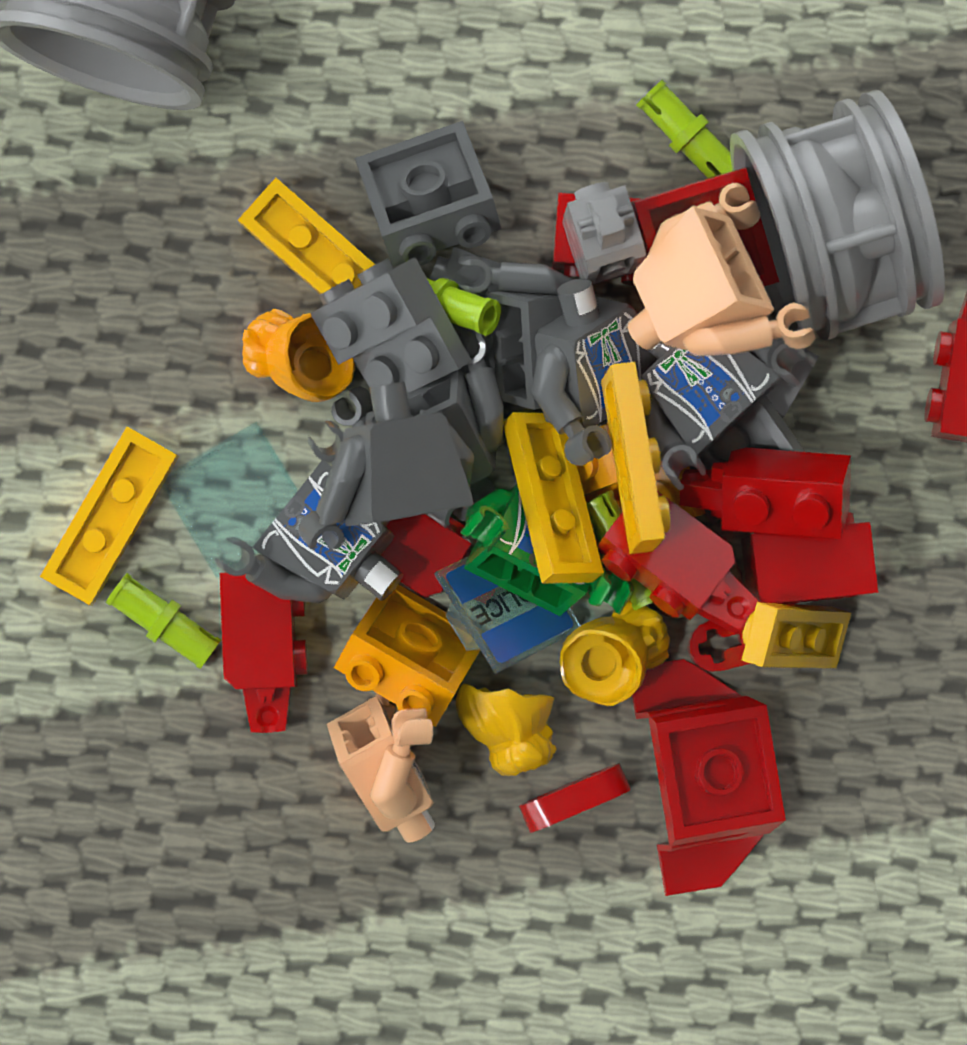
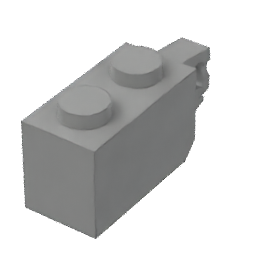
M600 182L574 192L576 200L567 203L562 224L580 279L591 280L593 286L635 273V270L644 261L646 252L626 186L610 189L608 182Z

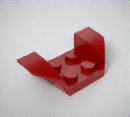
M685 659L666 661L654 669L646 670L645 678L641 686L632 695L636 719L649 718L669 840L668 843L657 844L664 893L665 896L721 887L736 871L764 834H770L785 822L786 818L767 705L751 697L740 695Z

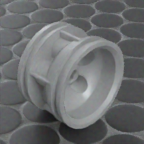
M0 0V46L26 63L78 86L141 105L171 110H191L201 105L205 94V88L201 82L208 80L213 70V63L206 55V51L209 45L208 38L217 11L232 7L235 0Z
M873 90L862 94L858 105L848 98L836 102L833 109V121L810 128L791 127L781 131L775 123L769 122L760 125L758 138H755L748 130H742L731 135L730 157L732 171L742 168L747 169L780 281L764 287L774 308L773 312L776 319L783 307L791 303L803 305L807 308L810 318L793 322L788 328L789 331L795 332L804 328L814 329V332L821 339L829 340L835 338L838 333L896 315L899 317L910 315L913 313L916 303L923 309L933 308L942 303L945 292L944 264L931 200L908 134L893 105L881 91Z

